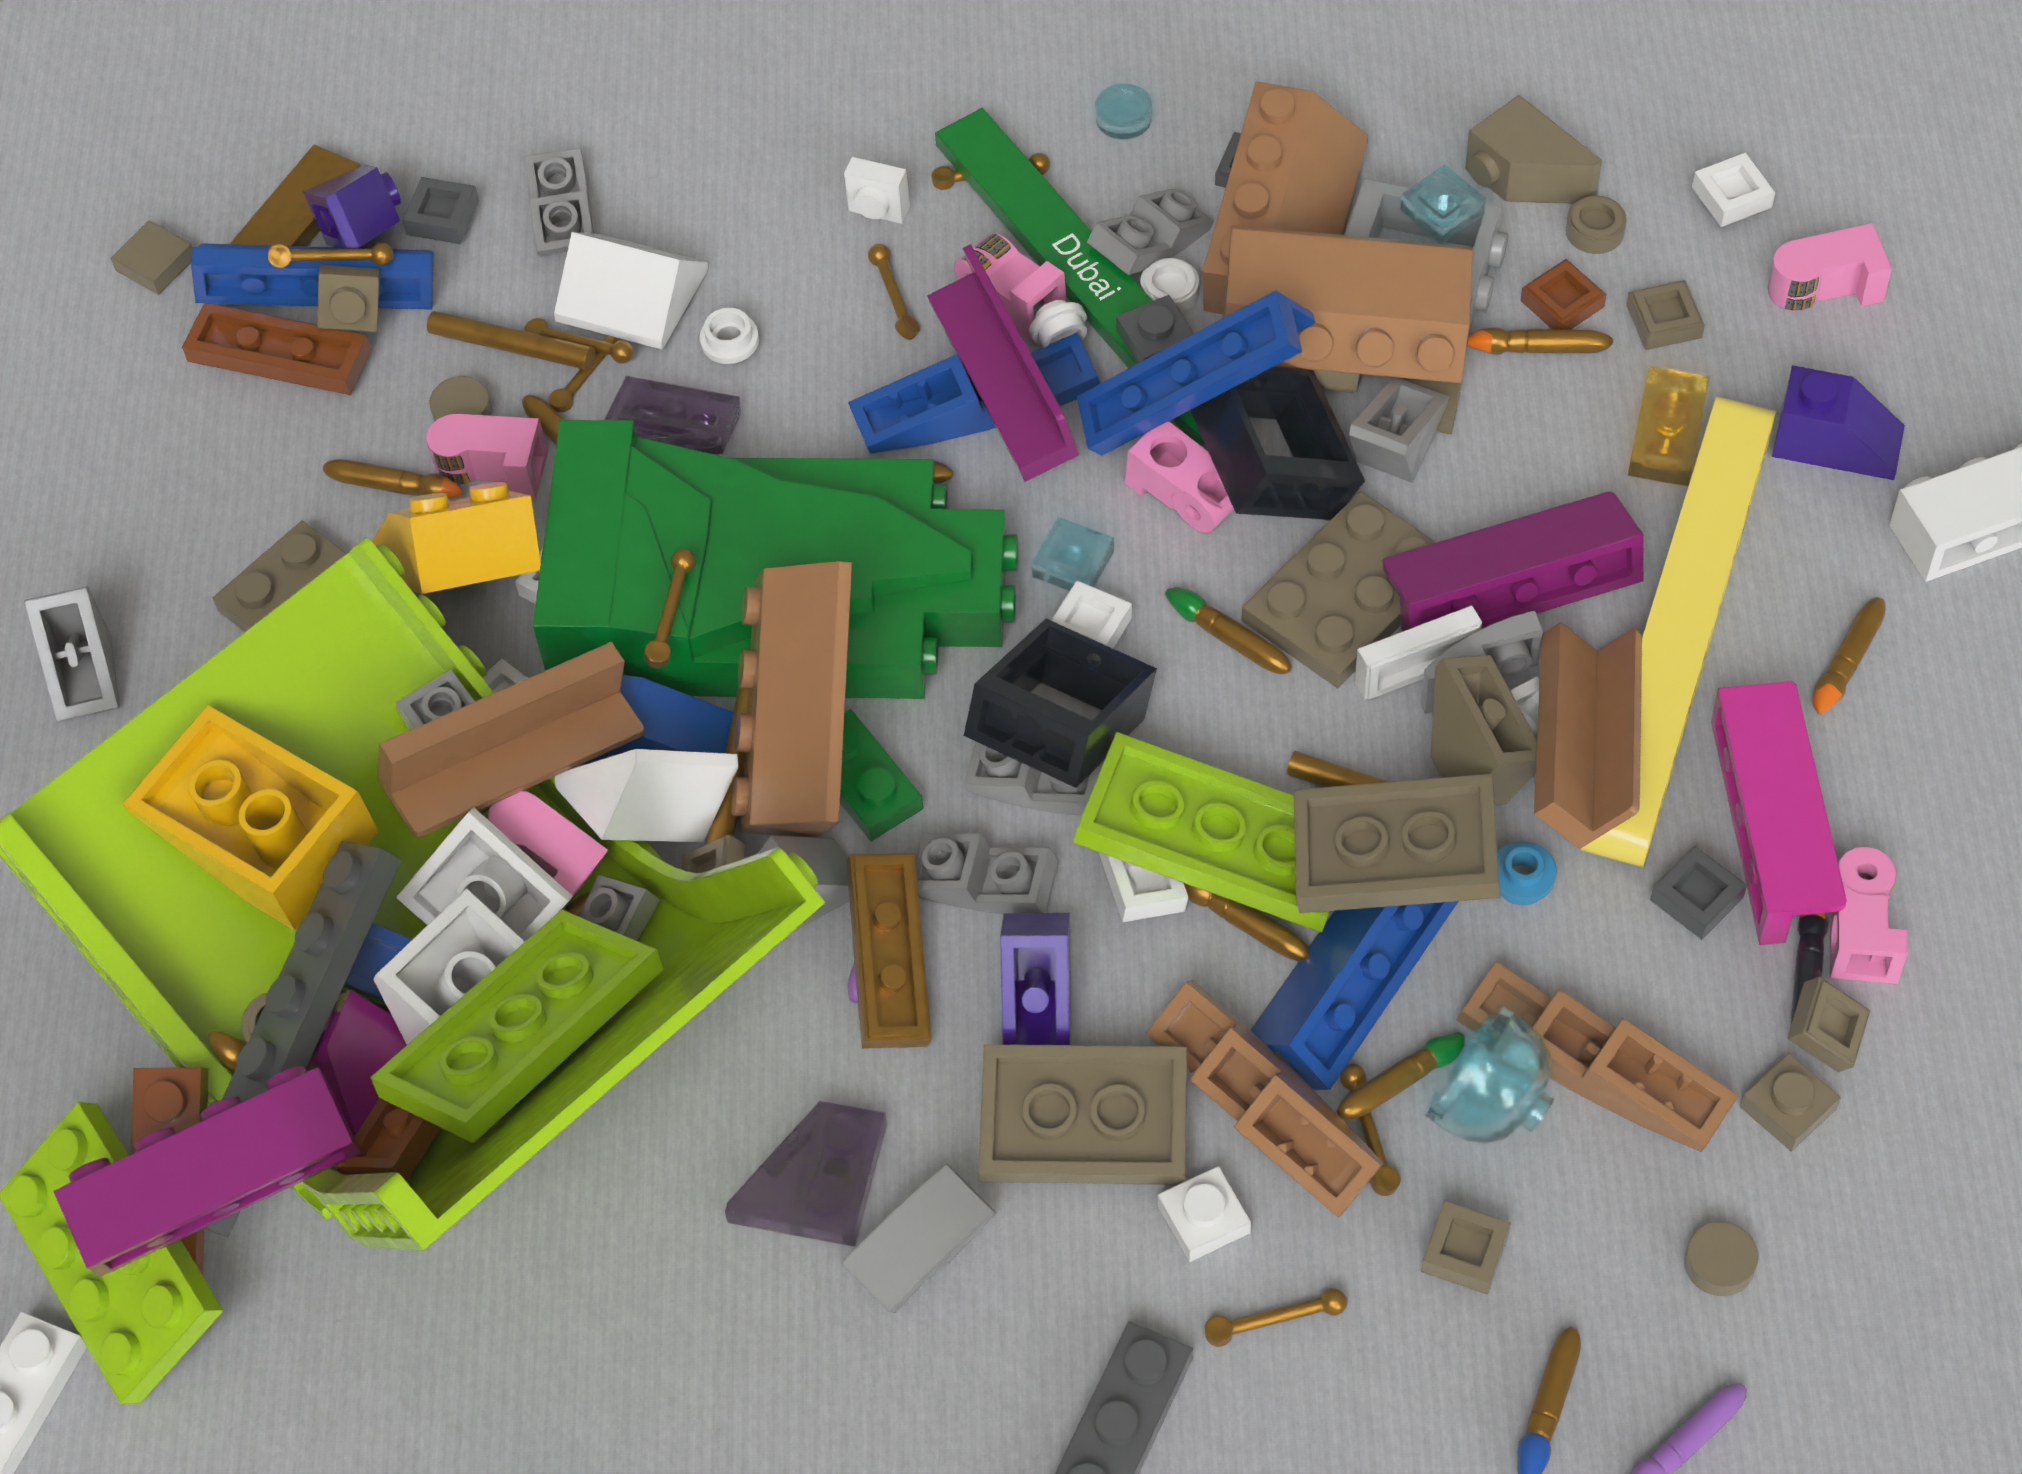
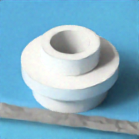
M1065 300L1052 301L1037 311L1035 319L1029 327V333L1036 344L1042 345L1043 348L1074 333H1078L1082 341L1087 334L1085 326L1087 315L1079 303L1066 302Z
M718 309L707 317L700 331L702 351L709 359L721 364H735L744 361L758 347L759 334L757 326L746 313L739 309Z

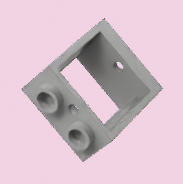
M1367 178L1363 180L1345 232L1347 236L1378 238L1383 227L1473 247L1468 333H1470L1476 311L1487 312L1494 286V277L1488 276L1490 266L1501 267L1508 241V233L1499 231L1502 207Z

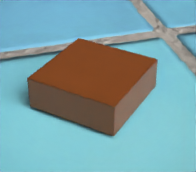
M1567 259L1524 286L1521 293V302L1551 329L1559 330L1573 329L1604 308L1606 293Z

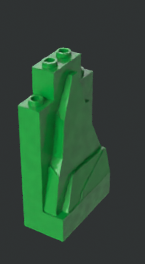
M560 420L533 629L545 671L612 642L625 661L623 675L642 677L690 696L737 697L740 654L742 649L751 650L752 625L742 624V601L745 587H754L755 579L764 568L837 561L852 562L845 698L925 699L926 674H937L938 647H1002L1003 623H1015V585H1005L1006 571H1017L1018 536L1017 534H1006L1005 510L947 509V484L936 483L934 459L727 458L637 437L633 420ZM680 548L688 549L694 554L696 564L690 572L686 573L667 644L671 649L670 660L662 668H653L644 659L645 647L650 641L655 640L674 572V568L671 565V557Z

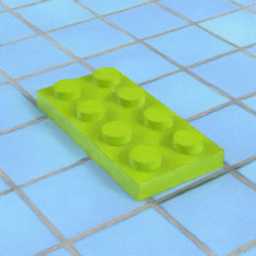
M1116 732L1078 824L1073 843L1322 933L1330 911L1299 913L1296 900L1294 795Z
M559 911L370 1077L378 1097L463 1139L475 1143L664 970L658 951L653 947L567 911Z
M77 1102L0 1191V1199L119 1403L141 1404L222 1314L224 1309L181 1239L102 1277L86 1268L53 1191L71 1183L68 1175L82 1165L102 1158H108L112 1164L129 1156L99 1105L97 1103Z

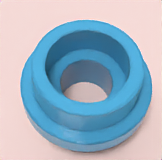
M1519 841L1507 844L1498 850L1500 894L1506 901L1516 905H1530L1550 893L1555 884L1557 868L1553 857L1546 849L1535 843ZM1527 866L1535 871L1531 874L1523 875L1516 872L1513 867Z

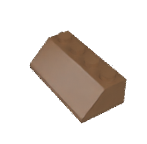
M1255 82L1202 271L1203 311L1222 314L1232 225L1344 235L1368 144V135L1313 91Z
M1232 225L1222 319L1277 290L1313 312L1315 323L1298 332L1302 352L1276 366L1462 383L1470 323L1473 249L1470 246Z
M837 561L764 568L755 579L754 587L746 586L744 589L742 624L752 625L751 650L742 649L738 685L739 688H748L747 713H738L735 727V751L745 752L744 777L734 778L731 796V813L733 816H741V833L818 838L839 823L852 562Z

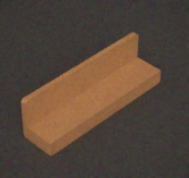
M1559 622L1544 632L1541 640L1534 815L1577 848L1581 849L1635 816L1640 809L1642 634L1632 628L1599 651H1596L1563 623Z
M609 642L379 744L377 779L415 837H422L464 818L473 807L478 811L638 739L643 735L644 725L620 692L625 661L613 643Z

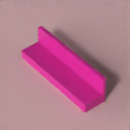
M1792 681L1718 688L1711 724L1759 945L1786 943L1794 915L1841 911L1845 908L1847 902L1797 685Z

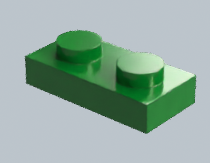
M849 709L844 713L840 804L867 838L873 841L923 810V799L919 791L852 709Z

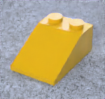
M494 482L470 487V497L448 501L446 493L412 497L409 499L410 509L388 513L372 542L376 547L379 544H384L395 554L405 570V574L401 578L412 591L420 594L540 571L541 560L531 495L508 490L506 482Z
M209 705L206 706L123 802V806L130 814L241 899L295 932L303 919L307 917L323 882L325 868L328 862L335 856L341 841L367 846L379 832L357 790Z

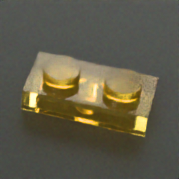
M1649 366L1628 476L1689 486L1710 376Z

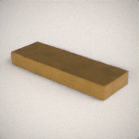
M313 145L230 244L274 245L276 243H283L287 246H307L320 229L303 191L361 167L360 164Z
M850 854L846 865L862 1049L928 1047L931 1041V1028L915 854Z

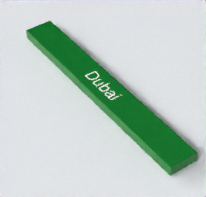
M983 107L935 132L937 148L956 170L960 172L963 178L1039 266L1048 261L1064 272L1066 297L1071 302L1082 305L1087 315L1086 320L1128 369L1136 365V361L1116 331V316L1150 303L1153 300L1130 275L1126 274L1087 243L1092 231ZM1190 410L1173 419L1179 428L1200 446L1205 444Z

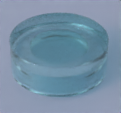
M1116 84L1104 89L1098 95L1095 102L1096 124L1102 133L1114 139L1126 140L1142 135L1147 131L1152 122V101L1149 94L1144 89L1133 84Z

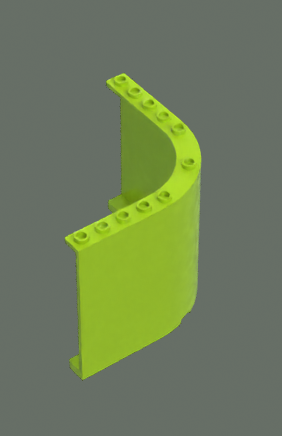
M368 537L361 540L345 556L19 807L0 818V858L176 1067H203L208 1069L209 1105L214 1100L216 1103L222 1100L234 1072L227 1069L217 1058L211 1048L208 1035L212 1031L225 1032L246 1044L242 1035L243 1014L247 1006L256 997L268 993L272 984L278 979L295 943L296 932L245 902L130 814L123 806V802L206 706L213 707L359 792L379 830L367 846L381 848L401 860L373 920V923L411 939H414L427 926L396 897L462 820H457L422 837H415L377 779L379 744L409 731L396 708V702L449 670L453 671L474 701L494 694V691L483 679L487 672L476 654L465 645H461L458 648L442 629L446 625V621L438 607L423 594L416 597L401 578L405 574V570L395 554L384 544H379L376 547ZM555 776L526 789L525 791L538 797L608 849L600 865L570 903L578 896L590 892L598 875L647 889L660 899L653 915L637 941L657 949L664 970L475 1143L441 1128L408 1182L397 1172L346 1175L339 1173L336 1166L290 1188L325 1220L328 1221L333 1216L340 1224L343 1232L363 1246L424 1251L826 903L814 889L818 885V880L809 865L793 852L786 854L781 848L777 847L706 872H686L662 861L658 853L646 841L601 840L555 787ZM487 811L486 813L482 814L485 818H486V815H487L488 811ZM361 995V996L364 997V998H367V999H369V1000H371V1001H374V1002H376V1003H379V1004H381V1005L387 1007L386 1004H383V1003H381V1002H378V1001H376V1000H373V999H371V998H368V997H366V996Z

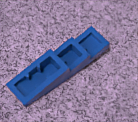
M1078 333L1049 344L1045 348L1042 347L1031 352L1059 406L1077 400L1076 396L1100 384L1098 375ZM958 354L848 402L870 454L929 445L996 428L967 375Z

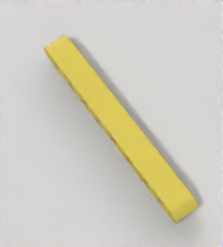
M1718 396L1715 399L1642 636L1640 809L1635 816L1579 849L1580 851L1644 868L1765 459L1777 414L1776 410Z

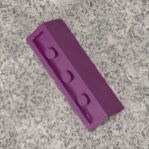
M969 244L962 249L972 274L927 295L1024 482L1079 456V452L1063 411L972 245Z
M1605 492L1386 557L1382 562L1384 572L1400 597L1402 632L1471 605L1481 619V629L1516 615L1534 610L1537 614L1643 582L1644 534L1616 494Z

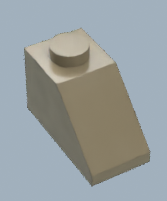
M1518 95L1469 130L1465 169L1479 185L1490 188L1507 202L1574 204L1581 198L1597 196L1602 160Z
M1491 655L1443 658L1435 667L1430 757L1442 778L1492 774L1495 805L1507 804L1536 773L1537 739Z

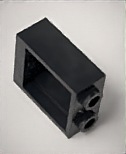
M1274 366L1190 410L1236 514L1331 520L1347 505L1365 482L1313 370ZM1249 417L1275 419L1293 457L1265 455Z
M1046 618L974 684L963 736L1077 788L1105 760L1116 732L1129 736L1145 719L1157 668ZM1091 653L1097 654L1101 659V663L1095 662L1092 659ZM1040 683H1043L1102 711L1093 720H1090L1033 694L1031 691Z

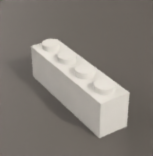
M2022 443L2014 450L1988 459L1985 457L1974 458L1963 464L1959 469L1934 478L1928 476L1920 477L1899 490L1889 526L1925 582L2022 548Z

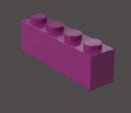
M304 1066L285 1070L265 1083L268 1091L244 1102L238 1096L221 1100L200 1113L203 1121L178 1133H176L174 1127L155 1131L138 1140L134 1145L137 1152L111 1164L108 1158H102L82 1165L68 1175L71 1183L53 1192L86 1268L102 1277L361 1154L330 1082L320 1068L317 1067L308 1072Z

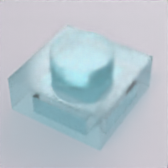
M1444 164L1401 194L1400 210L1442 244L1484 214L1486 198Z
M1058 517L1031 563L1032 577L1068 591L1072 589L1076 581L1094 587L1114 553V537Z

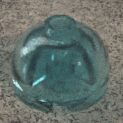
M1500 1004L1495 1017L1493 1018L1490 1015L1455 1060L1447 1072L1451 1073L1447 1080L1450 1083L1449 1087L1442 1096L1437 1091L1434 1092L1424 1111V1115L1447 1132L1465 1141L1488 1144L1504 1140L1520 1125L1529 1132L1533 1131L1554 1101L1553 1097L1544 1092L1552 1074L1550 1052L1540 1034L1522 1017L1505 1005Z

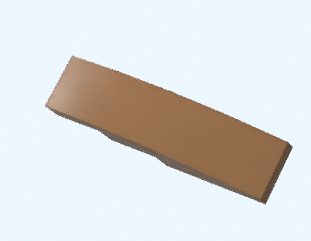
M1497 961L1456 1019V1021L1507 1054L1574 1093L1644 1128L1700 1152L1707 1146L1738 1098L1736 1093L1626 1019L1622 1018L1615 1027L1560 989L1553 998H1550Z
M1194 980L1187 981L1146 1032L1160 1046L1187 1047V1069L1193 1074L1189 1080L1238 1121L1234 1125L1236 1130L1338 1218L1343 1215L1384 1164L1346 1122L1295 1071Z

